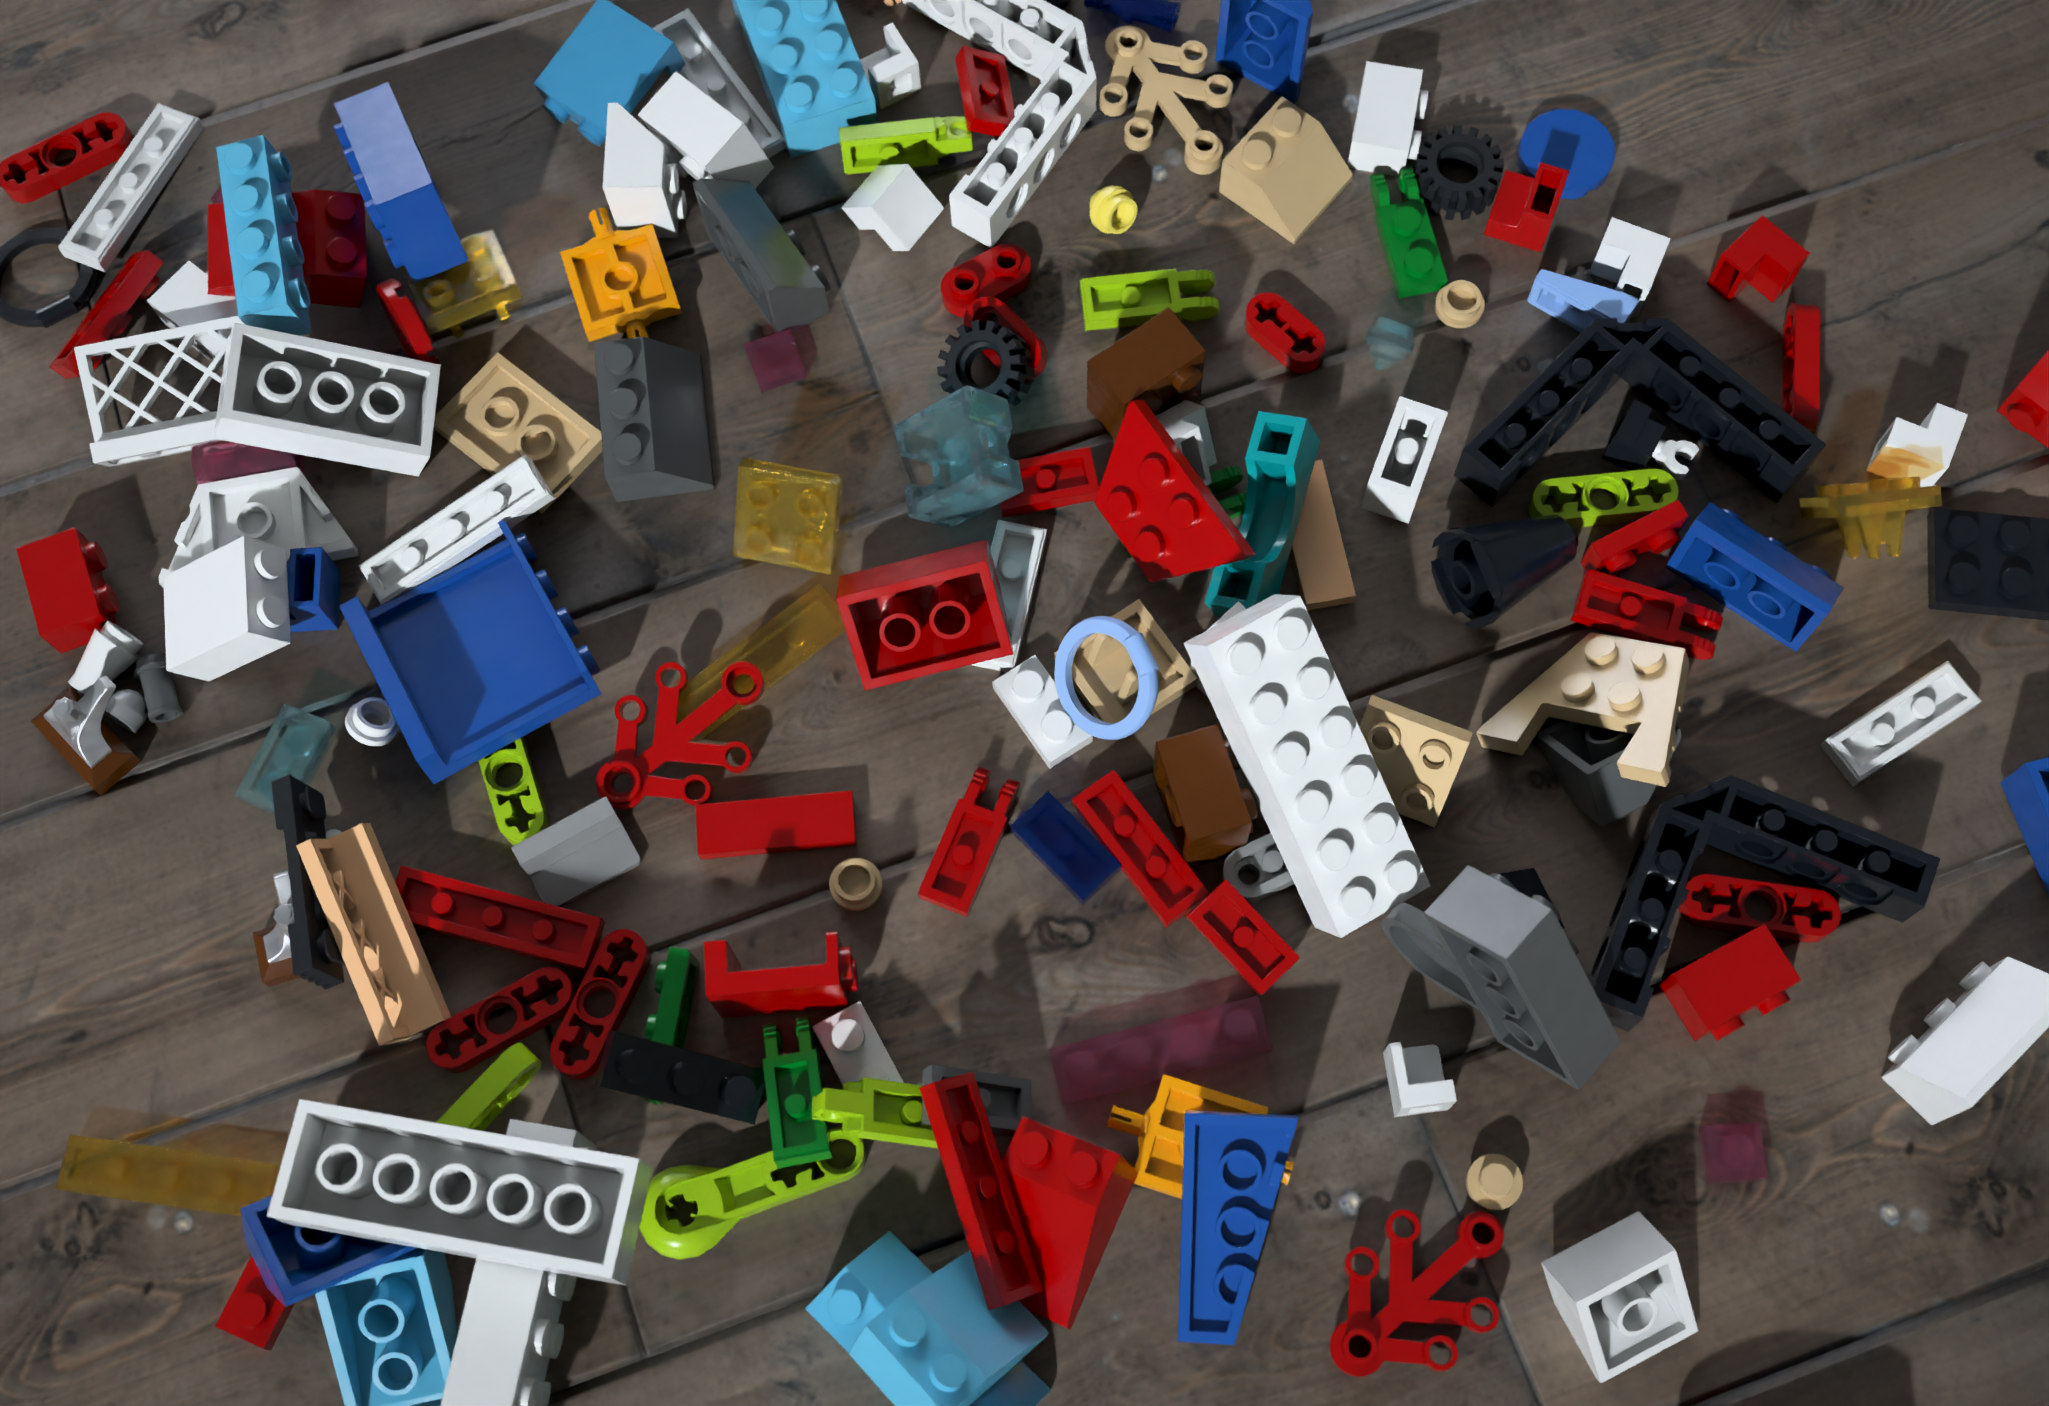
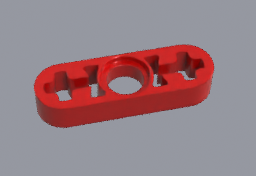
M111 112L99 113L4 159L0 163V186L15 202H33L118 161L134 139V136L119 115ZM112 132L113 139L106 142L104 135ZM87 142L92 149L89 152L83 146ZM69 149L77 151L75 159L70 164L65 166L54 164L57 155L62 151ZM44 164L48 171L44 173L39 165ZM25 174L26 181L19 184L18 177Z
M1791 303L1786 311L1782 333L1781 409L1813 434L1817 427L1820 409V308L1818 305Z
M1700 874L1689 880L1684 887L1689 890L1687 899L1678 907L1682 917L1690 924L1698 927L1748 933L1765 923L1773 937L1803 942H1818L1824 939L1838 927L1841 920L1839 904L1833 896L1825 891L1713 874ZM1702 889L1707 890L1709 899L1725 902L1732 895L1731 892L1735 893L1731 906L1715 904L1707 912L1702 911L1701 902L1692 899ZM1760 895L1770 902L1772 917L1769 921L1759 922L1747 914L1745 910V899L1747 896ZM1810 904L1815 905L1814 910L1816 914L1824 916V920L1817 924L1815 928L1811 927L1810 918L1793 914L1785 921L1786 925L1782 923L1786 911L1802 912ZM1730 908H1731V915H1732V917H1729V916H1728V912H1729Z
M618 929L606 935L602 940L551 1043V1061L568 1078L576 1080L585 1079L592 1076L599 1069L609 1030L618 1031L650 965L651 954L649 947L642 937L632 930ZM631 943V949L637 958L633 963L625 961L621 965L617 976L626 983L623 988H620L612 980L600 977L603 971H606L611 977L613 976L618 966V961L612 955L613 951L616 948L624 950ZM599 990L611 991L615 996L613 1011L603 1018L591 1017L586 1008L589 997ZM582 1019L593 1029L603 1030L598 1038L589 1031L583 1045L590 1053L586 1061L577 1059L573 1066H569L571 1059L564 1053L568 1045L577 1047L585 1034L580 1027L576 1026L578 1020Z
M539 968L435 1026L429 1033L426 1041L428 1057L434 1064L446 1072H464L564 1017L577 992L576 986L568 975L559 968ZM549 981L556 987L563 985V988L557 992L559 1001L555 1004L550 1005L546 1000H540L529 1006L536 1013L530 1019L526 1008L517 1000V997L522 994L530 1003L540 998L544 994L542 985ZM500 1006L513 1007L516 1012V1022L513 1028L504 1034L492 1033L488 1026V1019L492 1011ZM475 1021L479 1033L487 1039V1043L482 1046L474 1037L459 1046L462 1055L456 1059L447 1053H441L447 1049L448 1042L446 1038L450 1035L463 1040L475 1034L469 1027V1024Z

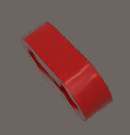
M1259 293L1251 298L1247 304L1244 321L1246 332L1250 337L1293 372L1307 373L1316 369L1322 362L1326 344L1321 330L1276 293ZM1259 312L1265 316L1271 312L1275 313V323L1269 319L1263 323L1259 322ZM1308 342L1312 345L1310 353L1305 350L1298 354L1293 352L1295 343L1302 346Z

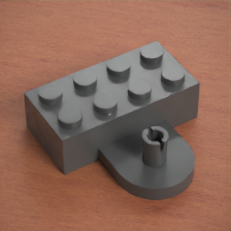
M1467 865L1425 912L1406 903H1397L1382 919L1381 926L1385 935L1403 958L1432 983L1479 1010L1500 1044L1577 1090L1586 1083L1621 1043L1610 1021L1613 1017L1611 1011L1599 1000L1593 989L1596 986L1595 980L1583 969L1576 956L1579 952L1578 947L1565 935L1559 923L1561 919L1559 911L1552 903L1540 895L1535 894L1530 898L1517 891L1500 874L1492 873L1488 876Z

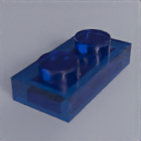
M1049 791L1010 825V832L1082 905L1121 871V864Z

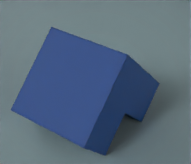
M322 547L290 549V560L287 562L290 632L338 630L340 569Z

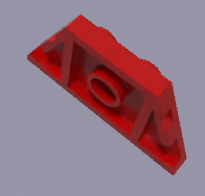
M1132 400L1127 406L1094 504L1150 582L1162 581L1188 573L1251 559L1256 553L1144 400Z

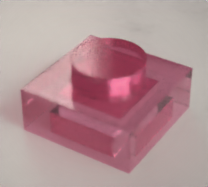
M1759 1122L1705 1125L1699 1128L1707 1184L1763 1181L1768 1178Z

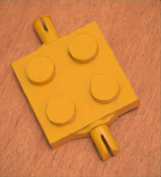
M598 208L603 222L600 225L596 210L594 209L589 213L588 217L591 220L596 237H593L581 246L560 252L589 342L626 332L628 338H649L645 326L682 313L653 224L630 231H614L609 211L606 208Z
M1163 1074L1156 1099L1145 1115L1113 1105L1107 1128L1138 1136L1139 1155L1134 1168L1138 1175L1134 1184L1182 1199L1185 1111L1267 1114L1269 1107ZM1286 1161L1281 1179V1182L1285 1185H1288L1291 1176L1290 1173L1294 1164L1292 1161Z

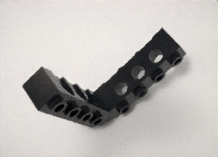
M1617 318L1595 319L1463 449L1454 476L1492 507L1621 378L1775 503H1778L1804 476L1826 444L1668 318H1645L1644 323H1618Z
M1727 776L1692 793L1681 794L1663 801L1647 819L1590 973L1596 982V986L1593 989L1599 1000L1611 1011L1613 1017L1610 1021L1613 1026L1628 1032L1644 1018L1654 988L1649 987L1659 957L1670 946L1672 939L1668 938L1667 934L1677 908L1687 899L1689 890L1684 887L1692 865L1704 851L1706 844L1902 923L1925 907L1941 858L1735 776Z

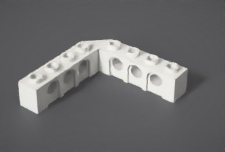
M903 0L905 5L988 51L1005 56L1006 61L1041 79L1040 85L1024 106L1019 104L1016 107L1014 119L998 140L992 139L987 145L988 153L970 176L965 174L949 195L952 226L984 245L993 248L1096 111V74L1087 47V37L1083 21L1045 0Z

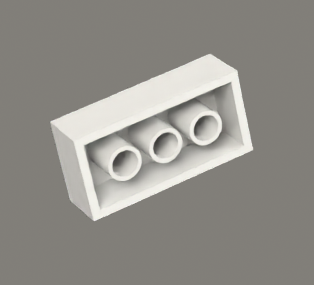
M234 322L226 345L213 439L419 477L431 455L441 365Z

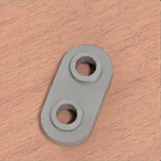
M1271 833L1237 848L1229 854L1224 862L1222 880L1227 879L1248 903L1260 901L1294 884ZM1243 870H1251L1257 875L1258 881L1251 885L1244 884L1240 881L1238 874Z

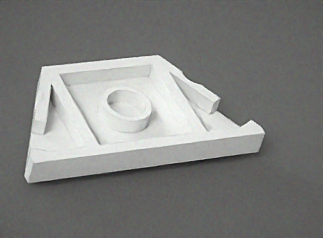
M292 467L198 484L189 505L190 514L181 523L174 539L178 544V548L168 570L162 568L158 577L159 584L164 588V576L242 536L285 548L287 562L290 560V549L322 547L332 560L358 556V549L300 469Z

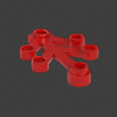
M745 661L731 664L722 675V688L677 724L680 693L686 689L689 677L687 671L678 663L666 662L662 664L655 674L659 693L653 745L636 758L638 727L645 723L649 711L647 704L638 696L625 695L617 701L614 710L618 720L614 759L601 767L596 777V790L599 797L603 798L606 796L613 808L620 810L637 806L645 796L683 799L686 803L695 807L696 804H707L713 796V786L704 776L692 774L684 780L651 776V774L667 761L724 766L728 771L735 774L746 772L752 766L753 753L745 743L732 741L726 745L691 741L736 704L750 705L760 699L765 689V680L760 670L752 663ZM669 670H678L681 674L680 682L675 687H666L663 683V677ZM743 676H749L754 681L753 689L746 694L738 693L735 688L737 680ZM631 702L638 703L640 706L639 716L634 720H626L623 716L624 707ZM735 748H741L746 753L745 762L740 766H731L728 763V754ZM624 774L629 775L632 779L631 789L626 793H618L615 789L616 779ZM695 781H701L705 785V794L698 800L690 799L687 793L689 785Z
M1401 1209L1393 1212L1387 1218L1384 1226L1385 1234L1390 1240L1388 1304L1372 1319L1370 1280L1379 1271V1258L1368 1247H1356L1344 1259V1271L1349 1277L1347 1320L1335 1328L1330 1338L1329 1350L1335 1365L1342 1372L1354 1377H1364L1376 1372L1384 1361L1423 1364L1437 1372L1452 1368L1458 1359V1348L1454 1341L1447 1336L1436 1335L1429 1338L1425 1343L1386 1337L1403 1322L1465 1326L1470 1331L1479 1334L1491 1331L1496 1327L1500 1316L1496 1304L1486 1297H1477L1468 1303L1428 1299L1472 1258H1488L1501 1248L1504 1241V1230L1500 1221L1494 1215L1483 1211L1473 1212L1461 1220L1456 1229L1457 1241L1412 1281L1413 1241L1419 1236L1421 1229L1420 1221L1409 1210ZM1402 1217L1411 1223L1412 1233L1409 1237L1401 1238L1394 1233L1392 1227L1394 1219ZM1475 1224H1484L1490 1229L1492 1237L1488 1244H1480L1474 1239L1472 1230ZM1361 1254L1369 1258L1371 1262L1369 1274L1359 1275L1352 1269L1351 1261L1355 1255ZM1474 1305H1483L1490 1312V1321L1486 1326H1479L1472 1320L1471 1310ZM1353 1336H1361L1368 1342L1369 1352L1364 1358H1357L1351 1354L1349 1341ZM1439 1342L1448 1348L1449 1359L1445 1364H1437L1431 1359L1430 1348L1433 1343Z

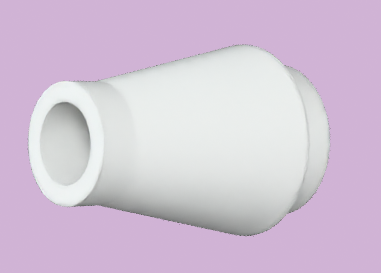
M107 621L101 630L98 628L94 629L76 671L68 683L85 695L98 678L107 676L113 681L140 658L136 653L143 643L120 626Z

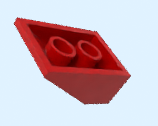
M320 189L292 192V198L298 212L296 226L298 240L304 254L302 268L304 282L310 296V303L359 308L367 280L365 201L362 195ZM223 202L208 204L207 294L233 297L235 296L224 204Z
M1022 1116L1002 1163L1043 1291L1019 1301L1031 1313L1071 1330L1138 1172L1120 1154Z

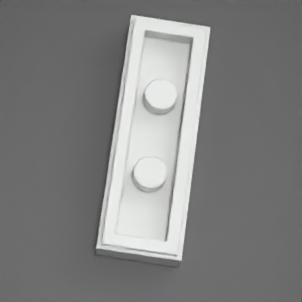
M1002 520L997 521L990 551L1001 586L1013 646V655L972 664L973 666L1008 672L1017 666L1046 543L1047 529Z
M1947 660L1827 738L1820 746L1852 787H1854L1975 708L1981 700Z

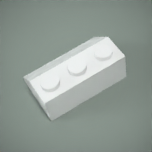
M2008 956L1991 967L1982 961L1961 980L1959 984L1966 991L1954 1003L1949 998H1946L1924 1018L1923 1021L1930 1028L1918 1040L1912 1034L1909 1035L1888 1055V1058L1894 1064L1881 1078L1930 1125H1934L1972 1108L2048 1029V973Z

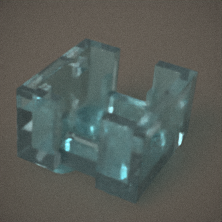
M966 385L894 425L899 455L930 464L934 478V484L932 483L927 487L912 483L904 487L909 517L952 528L1024 491L1019 461L1011 459L1008 451L1007 442L1010 439L1013 427L1007 399Z

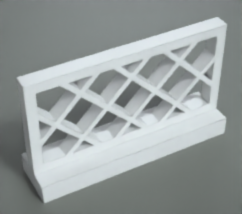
M238 315L74 347L95 442L89 444L94 464L112 467L234 443L213 439L217 411L211 412L197 401L212 379L221 383L222 376L218 375L217 371L224 362L229 336L226 338L218 332L232 330L234 322L244 324L238 318ZM206 334H210L224 343L209 367L186 354L196 338ZM183 339L178 348L170 343V341ZM161 344L174 353L159 377L138 364V361L149 345ZM134 349L129 357L120 352ZM111 353L124 362V365L110 386L95 378L91 357ZM182 359L204 372L189 397L167 383ZM133 369L155 382L140 406L118 392ZM98 388H100V389H102L103 391H105V394L103 395V397L101 398V400H100ZM163 388L185 402L175 418L169 421H161L148 412ZM114 398L135 411L124 429L107 432L104 412ZM193 408L203 413L187 417ZM144 417L153 423L139 426Z

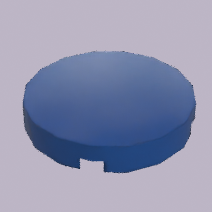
M1556 109L1540 114L1527 125L1518 146V166L1522 174L1525 172L1528 177L1535 178L1540 162L1569 171L1560 199L1581 198L1596 187L1598 189L1605 183L1615 160V144L1608 129L1595 117L1573 109Z

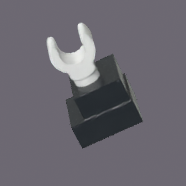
M1634 399L1622 417L1602 458L1632 471L1642 470L1649 459L1653 457L1662 466V469L1671 474L1674 479L1682 480L1688 473L1689 468L1678 463L1675 455L1692 460L1699 451L1698 446L1686 440L1675 442L1670 439H1661L1666 427L1648 418L1653 408Z

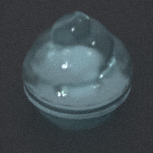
M1378 317L1375 326L1369 327L1365 336L1366 342L1370 346L1369 354L1375 360V368L1377 370L1391 367L1394 361L1405 359L1408 353L1413 351L1415 343L1411 340L1415 330L1397 321Z

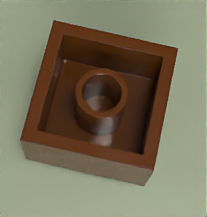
M1168 307L1087 361V408L1116 441L1127 406L1132 400H1144L1155 416L1185 400L1197 404L1201 396L1206 350Z
M1218 724L1157 741L1155 746L1153 777L1178 852L1190 868L1227 858L1231 852L1246 845L1249 834L1253 833L1251 820L1257 818L1256 806L1249 788L1240 789L1234 770L1240 769V765L1228 739L1223 740Z

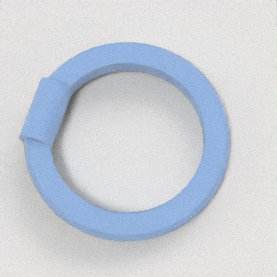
M1095 616L1077 623L1063 638L1055 659L1054 675L1056 689L1061 704L1068 716L1086 733L1105 740L1122 739L1134 734L1150 717L1158 696L1159 667L1143 634L1136 631L1132 626L1113 617ZM1094 633L1106 634L1118 640L1126 648L1137 670L1138 695L1135 705L1129 715L1118 723H1107L1093 717L1082 706L1074 690L1072 681L1074 656L1081 643Z

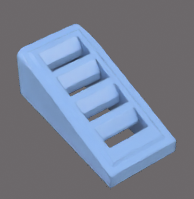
M1541 269L1535 278L1527 301L1582 333L1595 319L1617 318L1618 323H1629L1640 299L1624 292Z

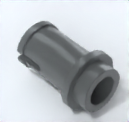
M152 654L137 660V669L133 671V676L136 681L141 682L149 721L161 723L180 717L183 712L179 705L172 676L174 673L166 671V655Z

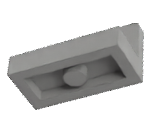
M606 796L511 847L520 866L532 880L542 902L562 908L642 863L639 853Z

